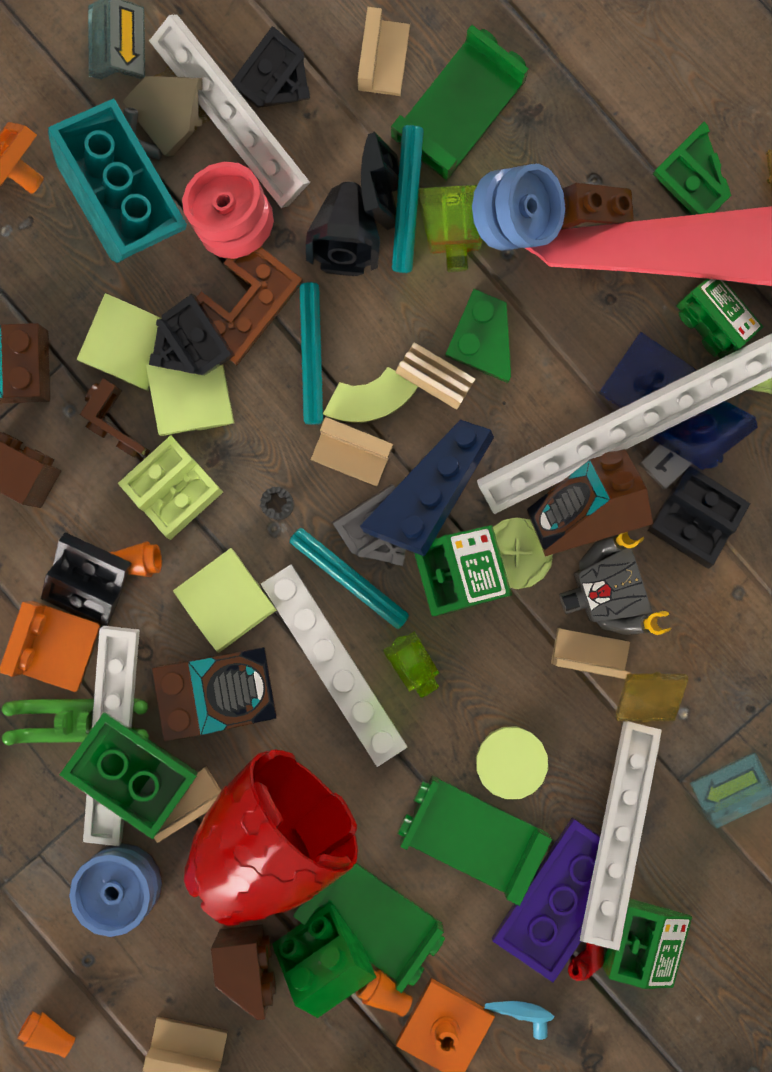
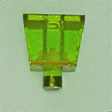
M477 185L419 188L418 204L430 253H446V268L448 272L468 270L467 252L479 251L481 249L483 239L480 237L474 224L472 211L474 191Z

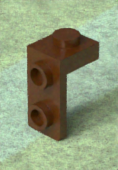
M574 183L562 189L565 201V215L561 229H569L584 222L619 224L634 221L632 192L629 188Z
M104 378L100 384H93L85 397L87 404L80 413L82 417L89 421L85 427L102 438H105L107 433L119 440L116 447L134 458L138 452L147 457L150 452L149 449L103 421L122 390Z

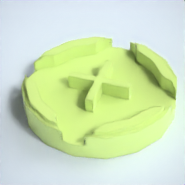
M516 517L503 520L495 525L493 529L510 588L521 589L531 587L542 580L551 568L553 554L549 556L544 555L530 519Z
M518 726L501 727L490 732L478 748L476 771L482 784L493 795L504 799H522L533 794L543 784L548 771V755L542 742L530 731Z

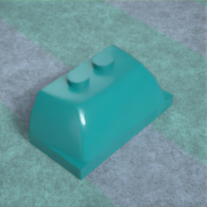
M114 98L48 127L51 149L57 167L112 261L119 263L154 244L186 230V221Z

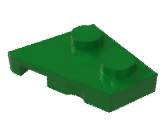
M705 122L653 172V175L693 215L715 213L732 196L727 180L721 174V163L717 152L714 153L708 136L710 130Z
M473 289L445 357L508 383L511 378L507 302Z

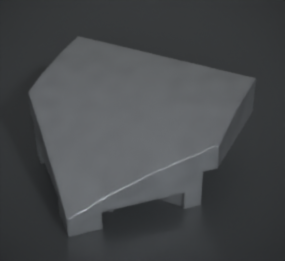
M393 484L332 522L352 554H356L358 557H366L403 566L406 549L368 535L360 527L395 489Z

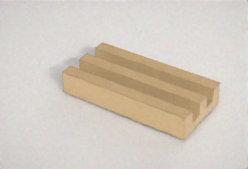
M415 342L395 372L456 410L475 381V378Z

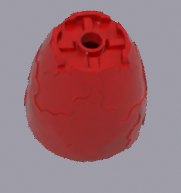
M277 749L261 752L227 786H224L204 816L193 838L192 847L185 866L184 883L186 889L191 896H199L202 899L201 908L216 922L227 926H236L242 922L260 920L269 915L286 912L311 900L315 895L352 869L357 862L358 845L355 836L357 831L356 821L342 796L332 793L318 777L296 761L293 753Z

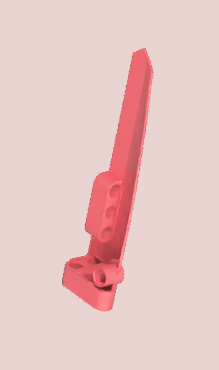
M772 206L561 229L558 236L548 245L525 249L538 256L549 267L639 272L772 286Z

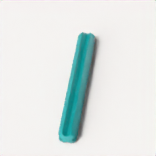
M406 125L402 128L392 270L399 273H409L413 269L423 143V128L414 125Z
M306 282L300 285L303 416L305 424L318 425L323 423L320 291L318 283Z
M303 528L297 529L291 536L290 544L393 627L399 629L408 620L409 615L405 610Z

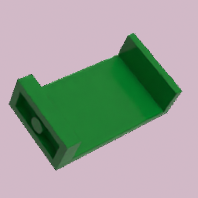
M471 25L467 30L465 43L405 118L400 115L392 124L391 138L401 145L402 128L404 126L414 125L422 127L421 161L447 181L525 83L529 68L526 67V63L520 55L513 51L507 52L499 46L497 39L485 29L479 30Z
M433 775L428 783L422 781L413 799L414 802L418 803L412 816L408 814L404 816L397 831V834L402 836L400 847L407 850L411 846L504 892L507 900L520 906L552 841L548 832Z
M355 863L351 870L323 889L311 900L295 907L293 917L305 925L312 915L328 904L333 905L364 947L370 963L393 978L396 983V990L401 993L408 984L410 986L416 984L424 971V967L421 966L429 954L434 956L445 940V937L442 936L444 933L442 922L358 863Z

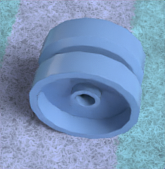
M540 164L490 171L480 179L474 191L472 203L474 224L480 237L487 245L500 251L548 245L558 236L565 215L564 193L558 178L549 168Z
M121 843L119 846H107L84 863L72 879L69 894L72 912L81 925L94 934L113 937L128 933L143 921L160 897L162 880L159 867L151 855L138 846Z

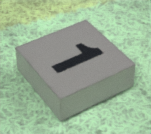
M667 438L639 463L663 490L671 485L692 464Z

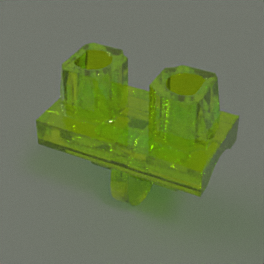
M415 631L408 636L397 637L391 647L383 650L409 692L415 689L420 698H423L439 688L434 677L440 673Z

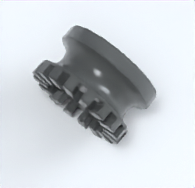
M281 487L267 489L260 499V507L263 513L274 520L287 518L294 508V500L291 494ZM278 494L281 499H287V504L282 506L281 513H277L273 508H268V503L273 501L272 495Z

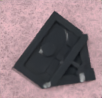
M272 26L231 81L241 96L257 108L310 99L304 66V51H301L298 46Z
M190 294L162 315V319H157L156 340L153 354L150 355L149 365L205 376L235 355L197 297Z

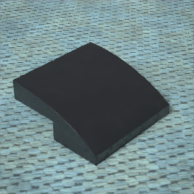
M373 132L367 136L362 156V199L365 212L385 229L389 230L395 228L396 205L392 192L398 190L400 164L397 154L376 132Z
M689 466L673 487L654 518L653 524L650 525L647 531L709 569L715 564L729 536L737 530L751 503Z
M65 532L58 541L53 566L46 574L41 599L74 615L97 622L101 627L108 626L125 585L131 562Z

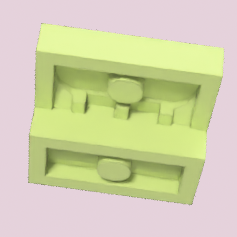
M105 293L77 360L110 374L117 379L149 391L150 385L146 364L149 363L150 355L154 351L158 328L156 321L162 318Z
M149 363L146 364L157 429L160 436L234 424L224 364L205 376L152 366Z
M172 435L118 482L137 507L145 512L169 540L174 538L223 493L219 486Z
M232 548L228 549L173 590L190 617L218 653L277 611L259 583L252 577Z

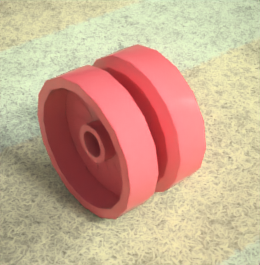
M224 161L212 164L196 173L185 188L182 198L183 212L207 251L214 255L230 259L247 256L260 248L270 236L274 223L272 207L251 169L234 162Z

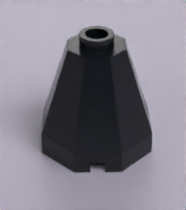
M343 182L331 188L307 231L305 243L306 261L312 265L314 264V259L321 263L320 269L328 274L359 276L364 274V268L371 265V271L378 268L380 237L375 219L365 212L361 186L355 182Z

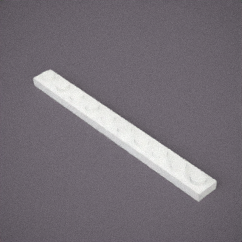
M772 333L478 479V486L492 512L496 514L563 481L590 459L602 456L607 452L626 450L772 378Z

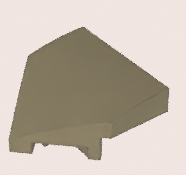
M146 76L123 101L127 108H134L138 111L137 121L164 156H174L193 134L194 126H202V120L198 116V90H202V78Z

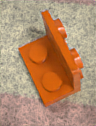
M35 601L22 602L0 665V673L11 677L23 674L76 692L80 689L101 625Z

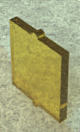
M655 672L654 674H627L615 715L616 720L642 721L643 723H648L649 721H675L688 683L687 674H661L660 672Z

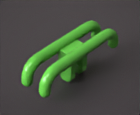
M134 698L133 713L145 714L149 708L147 701ZM29 699L6 702L2 706V712L6 716L55 714L54 728H26L6 731L2 735V742L9 746L19 743L83 742L92 729L94 699ZM132 727L139 734L147 739L149 738L147 730Z

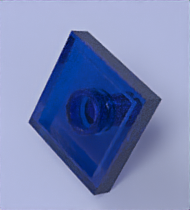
M640 332L598 393L618 407L623 408L697 370Z
M725 400L654 435L653 439L704 470L705 468L718 466L717 461L722 463L724 460L723 454L752 433L758 426L755 416Z

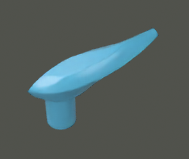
M521 1001L486 1003L484 1009L509 1015L518 1020L533 1022V1037L535 1039L543 1040L548 1037L547 1022L551 1021L554 1016L538 1005Z

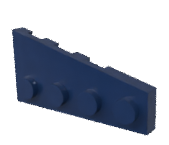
M459 420L360 525L363 532L425 557L494 439L492 431Z

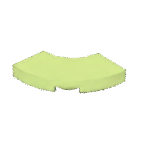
M387 367L378 379L366 385L351 386L339 382L323 415L346 423H366L377 420L400 409L413 396L418 386L396 374L395 370Z

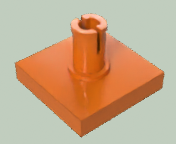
M8 122L0 133V186L9 177L33 194L40 187L44 177L20 159L37 136L25 125Z
M430 978L398 1036L396 1046L441 1072H465L491 1026L495 1015L492 1011L484 1009L483 1006Z

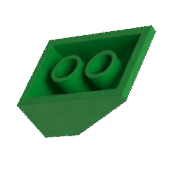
M104 712L59 775L153 839L197 777L198 772L167 750Z

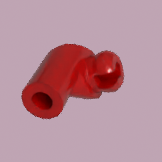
M586 943V949L578 954L568 965L569 976L575 981H585L595 974L604 964V947Z

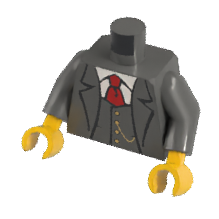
M628 532L595 542L580 560V570L574 573L578 588L559 594L564 612L569 614L585 608L589 621L597 622L603 630L623 635L649 632L660 635L669 632L671 628L662 629L657 624L658 617L668 616L669 613L667 611L652 612L632 548L640 544L644 537L632 540Z

